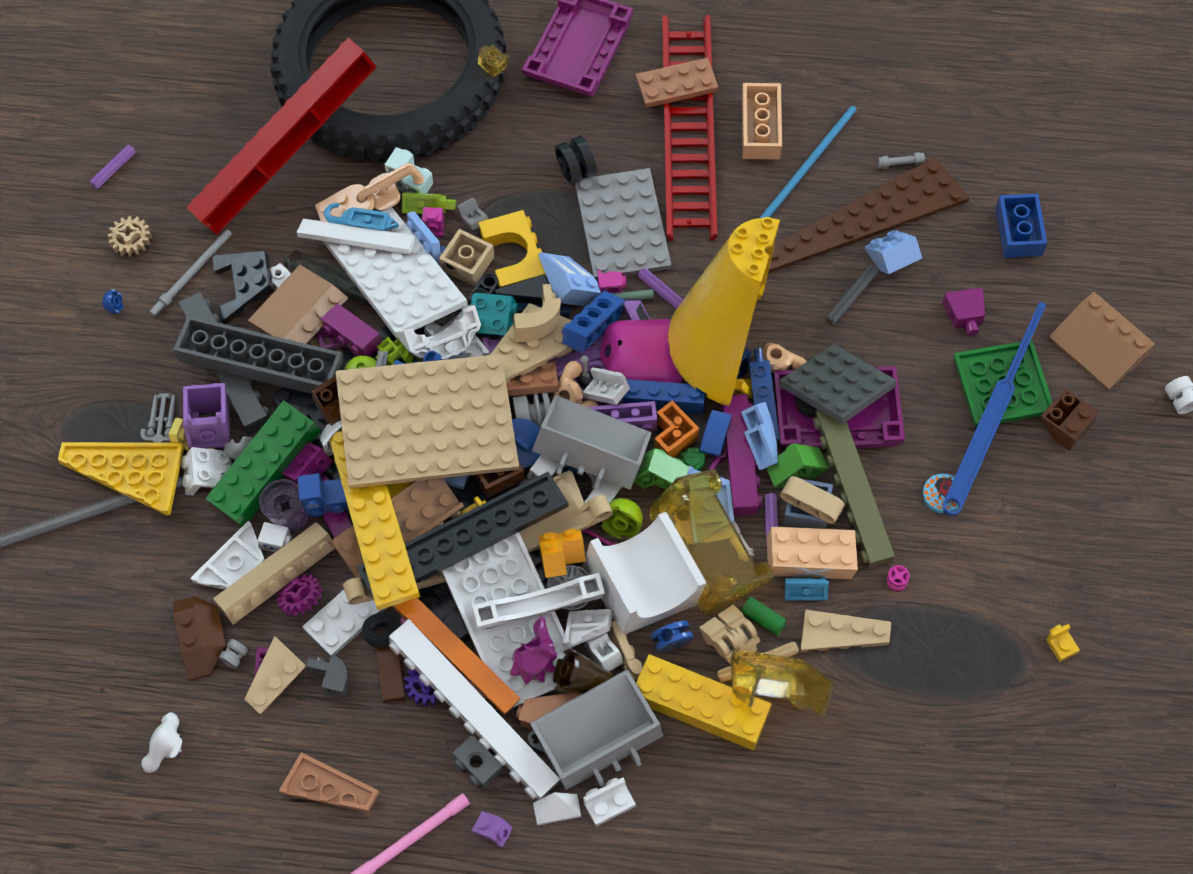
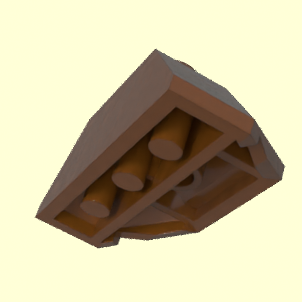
M196 596L174 601V621L188 679L192 681L211 676L220 660L218 658L219 655L227 648L219 608Z

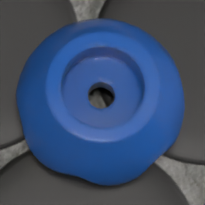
M109 290L104 294L102 298L104 309L112 314L120 313V310L124 307L122 295L117 290Z

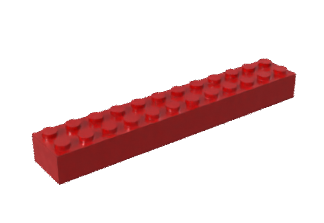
M349 37L345 42H342L338 49L325 60V63L313 72L308 81L299 87L298 91L285 102V105L278 112L273 114L267 124L258 130V133L245 144L244 148L237 155L232 157L227 166L218 172L217 176L204 187V190L197 197L192 199L186 208L205 226L218 235L377 68L367 54Z

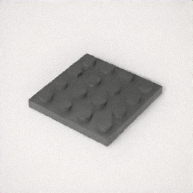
M833 344L780 380V387L843 424L896 387L897 380Z

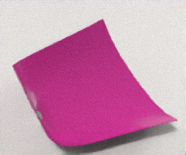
M670 319L623 320L613 322L605 329L600 359L608 371L620 372L626 379L682 383L683 379L670 356L668 343ZM618 340H622L623 344L621 346H618ZM610 344L612 351L610 356L606 357L605 349Z

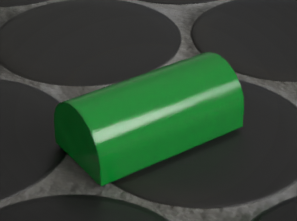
M749 597L741 612L776 636L786 626L785 618L753 597Z

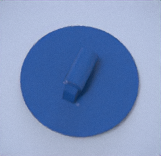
M512 419L518 461L522 468H526L535 464L541 456L538 453L532 452L540 428L528 419Z

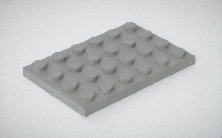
M650 168L582 178L581 181L575 183L592 272L596 281H598V270H601L602 273L610 271L621 272L622 276L638 274L643 268L648 269L650 272L671 269V260Z

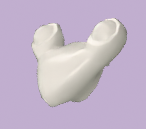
M170 712L164 715L161 721L162 724L152 734L149 753L141 762L144 772H155L163 758H175L182 751V739L177 733L179 719L175 713Z

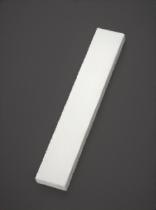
M303 219L297 231V236L301 238L410 254L416 241L414 235Z

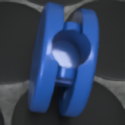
M688 621L674 622L654 631L651 634L652 641H660L655 645L656 651L659 653L670 651L693 640L692 632H684L690 627Z

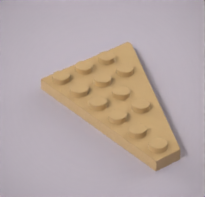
M529 303L522 313H532L539 310L540 307ZM560 316L557 326L550 334L530 342H515L512 325L490 354H502L506 384L510 382V379L518 375L523 376L537 367L546 365L548 360L556 356L560 358L572 352L573 348L562 344V329L565 324H569L572 320Z

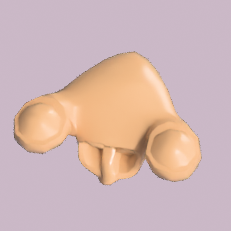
M767 343L762 349L763 360H770L772 373L774 371H785L790 366L793 370H796L807 362L803 357L791 353L779 344Z
M570 361L565 366L558 380L559 392H551V403L554 396L557 395L585 407L598 406L597 402L593 400L582 401V389L574 381V378L580 376L583 370L580 363Z

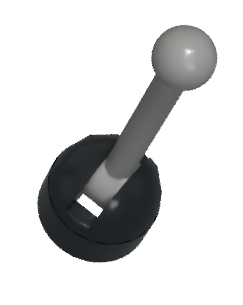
M587 356L581 357L583 371L578 376V384L582 388H586L594 379L591 372L587 371V363L589 361Z

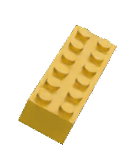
M650 654L636 682L651 709L753 751L772 704Z

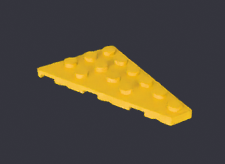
M62 442L58 461L61 465L164 515H170L184 446L183 443Z

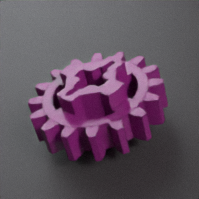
M303 574L302 578L296 577L287 586L283 587V591L278 592V606L288 616L291 613L293 616H297L298 612H301L303 615L306 610H312L311 606L313 604L318 605L317 599L322 598L321 592L323 588L318 579L314 578L313 575L307 577L306 574Z

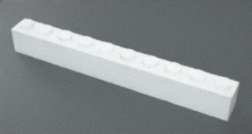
M409 619L389 636V642L391 643L389 647L397 655L400 653L405 658L404 663L412 671L415 669L420 674L419 679L426 686L430 685L435 690L433 693L441 702L445 701L450 706L448 709L456 718L460 717L465 722L464 727L471 734L475 733L480 738L479 742L487 750L491 749L495 754L494 757L511 771L509 773L510 776L517 783L522 782L526 787L524 789L525 792L532 799H542L559 783L560 778Z

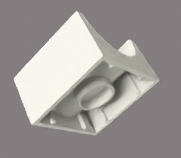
M666 512L659 514L656 520L643 532L622 543L602 546L598 538L591 540L585 556L586 561L583 563V566L590 575L600 574L605 592L601 599L606 608L611 609L612 619L616 621L622 634H628L696 606L706 585L705 579Z

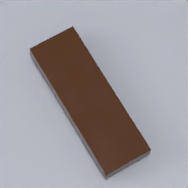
M389 646L376 647L383 702L405 699L400 655L395 654Z

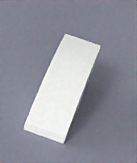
M607 632L583 642L598 665L607 671H611L624 663L620 651L609 639Z

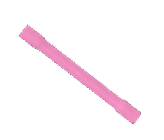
M463 793L460 794L439 812L376 857L362 864L351 874L375 873L378 868L417 840L470 805V802Z

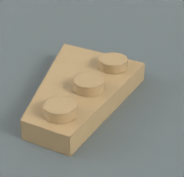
M274 636L245 697V700L259 714H262L306 668V665L276 636Z

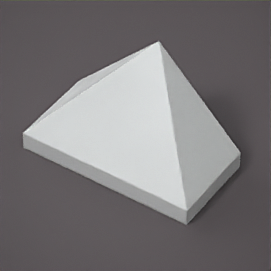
M554 792L533 803L537 826L581 817L577 794Z

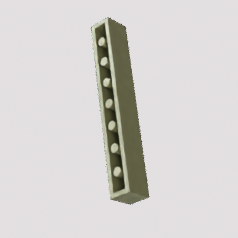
M816 410L813 424L815 429L820 431L821 437H819L821 447L823 449L826 448L828 454L826 456L827 464L834 471L833 481L836 487L839 486L841 491L839 494L840 499L847 507L846 517L850 525L853 524L856 544H860L862 550L860 551L861 560L867 564L868 569L891 563L895 555L847 422L841 424L823 412Z

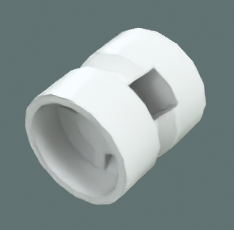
M1188 376L1179 377L1166 385L1165 391L1169 398L1174 400L1173 405L1178 414L1193 411V383Z

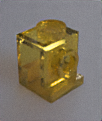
M493 44L489 47L485 45L480 49L478 64L493 78L507 68L509 56L507 54L504 55Z

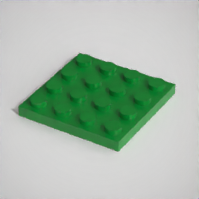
M1030 340L1012 381L1015 390L1000 423L1039 417L1053 403L1032 340ZM1021 342L954 353V363L974 428L978 426L997 382L1005 379Z

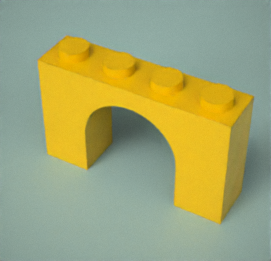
M523 210L478 222L482 240L493 246L503 243H517L527 251L526 257L518 264L495 270L499 288L546 274L538 256L542 251L541 248L537 249L536 247L538 243L535 232L531 233L530 230L532 228L529 216H525Z

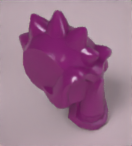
M542 616L533 625L535 638L525 645L521 643V647L515 649L512 657L513 665L510 675L521 676L526 685L533 678L544 683L545 672L556 671L553 661L557 658V652H555L554 642L550 638L545 617Z

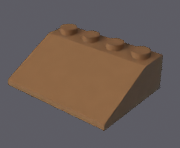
M299 265L249 318L248 322L263 334L309 344L322 330L323 324L320 318L337 303L343 307L348 297L333 284Z
M1095 292L1083 300L1049 336V339L1108 391L1148 357L1155 345L1153 341Z

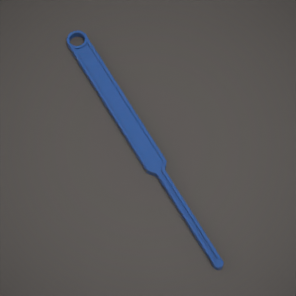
M1040 302L1035 310L1005 379L997 382L946 495L942 509L948 516H956L960 513L1015 390L1012 381L1046 307L1043 302ZM954 501L958 504L959 509L954 512L949 511L946 508V503Z

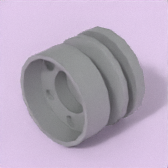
M542 393L543 402L539 403L538 395L534 394L533 404H529L526 395L513 397L516 419H528L541 428L551 405L548 393Z

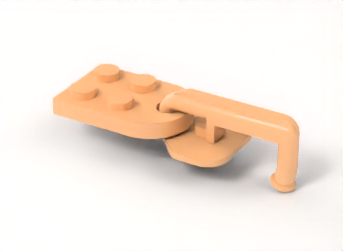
M405 164L389 174L383 173L373 178L367 186L360 184L350 185L319 202L315 207L322 222H328L324 217V210L332 203L340 204L339 207H334L330 211V214L336 217H341L345 210L351 207L386 211L395 206L400 200L396 182L411 175L413 182L419 185L424 182V177L412 164Z

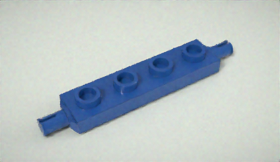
M756 348L753 350L755 361L749 363L754 405L766 402L777 443L779 442V431L770 360H763L762 348H758V356Z

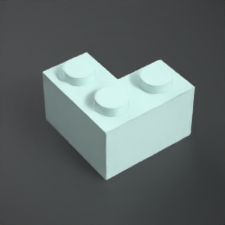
M396 147L385 163L386 173L389 174L399 167L410 163L423 175L424 182L419 185L415 184L413 177L409 175L395 183L397 189L406 193H427L433 185L432 173L426 168L415 166L413 154L408 150Z

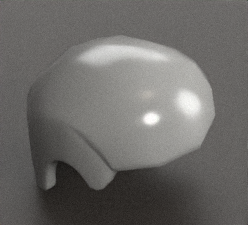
M242 437L239 443H235L231 439L229 443L224 445L226 455L236 460L253 437Z

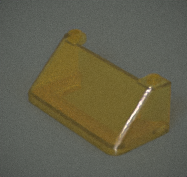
M715 469L677 477L650 508V516L653 522L659 514L664 512L668 514L705 579L706 585L698 600V605L705 614L717 612L770 582L775 577L774 572L766 562H760L755 565L719 501L717 494L722 488V480Z

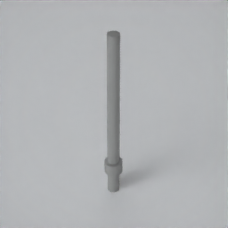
M226 229L170 290L158 298V302L149 313L155 317L164 307H167L172 302V298L226 242L232 233Z

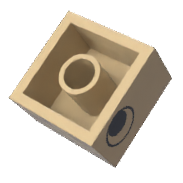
M459 229L440 256V267L445 273L475 287L494 259L493 245Z

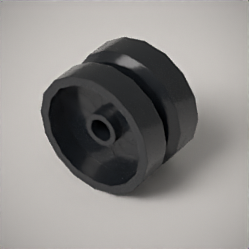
M579 135L572 138L570 145L563 142L555 146L558 165L569 184L572 185L581 181L582 175L585 178H589L597 174L593 153L583 136Z

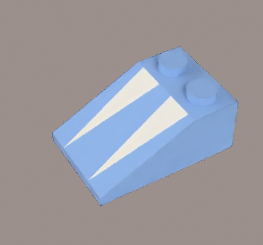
M542 252L538 254L551 288L555 292L556 298H561V303L586 306L601 293L595 277L570 257Z

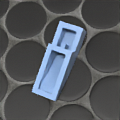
M766 402L756 404L741 411L748 428L744 433L759 470L778 463L776 437Z

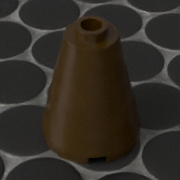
M568 648L563 652L566 654L563 659L559 658L556 662L553 682L557 683V687H554L555 690L560 692L585 693L613 678L614 675L578 651Z

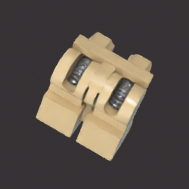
M734 605L718 614L719 620L714 617L699 627L705 643L716 648L717 652L730 665L739 663V656L744 652L748 655L757 651L756 644L760 642L753 624Z

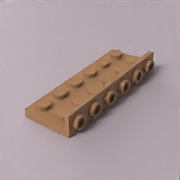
M443 478L414 481L391 497L404 543L444 524L443 521L448 517L450 519L456 517L461 513L460 509L464 506L462 502L457 500ZM352 525L330 542L355 578H361L356 567L364 564L354 525Z

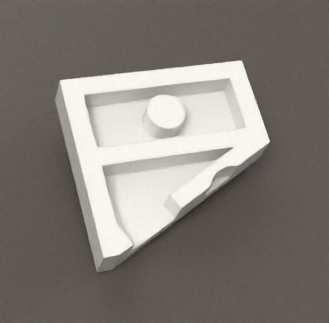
M611 609L569 611L563 639L565 649L609 632L613 616Z

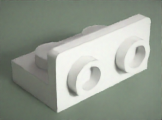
M618 778L611 779L605 784V787L599 790L598 788L591 789L583 797L584 805L595 826L636 807L625 785L624 778L619 780Z

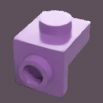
M482 811L471 831L475 835L492 840L498 846L503 847L512 827L503 818Z

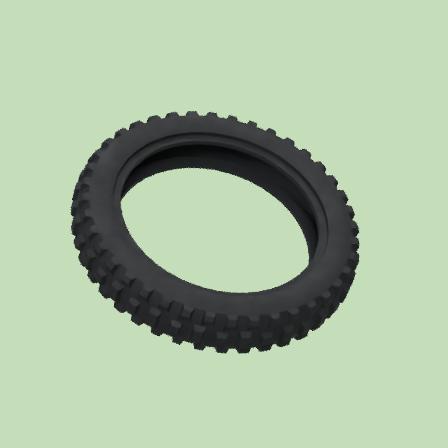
M293 0L291 3L292 7L286 10L282 16L283 22L277 26V34H275L272 43L274 50L271 52L273 63L270 64V68L274 78L273 85L275 91L278 92V100L282 107L298 91L299 87L305 84L311 77V60L323 36L337 22L365 8L383 4H407L425 8L448 20L460 32L469 49L465 67L458 80L445 94L422 108L407 113L382 116L363 114L340 106L309 138L315 143L321 142L324 149L328 151L335 149L338 155L343 157L353 155L355 160L358 161L371 158L373 163H381L382 159H389L397 147L402 150H408L413 154L414 160H416L419 154L424 153L426 156H430L439 147L443 150L450 147V142L454 139L456 141L463 139L465 133L469 130L473 131L478 126L477 122L487 116V111L496 102V95H498L501 88L500 83L504 81L505 77L503 67L506 66V55L504 54L506 53L505 38H502L503 30L498 22L497 14L490 8L488 0Z

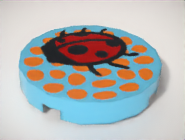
M937 474L927 480L923 488V500L930 510L939 514L944 513L942 505L955 477L949 474ZM954 501L946 503V508L949 511L954 512L959 509L958 504Z

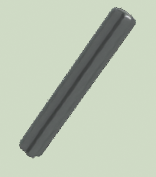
M872 264L868 266L827 314V322L835 324L878 274L877 267Z

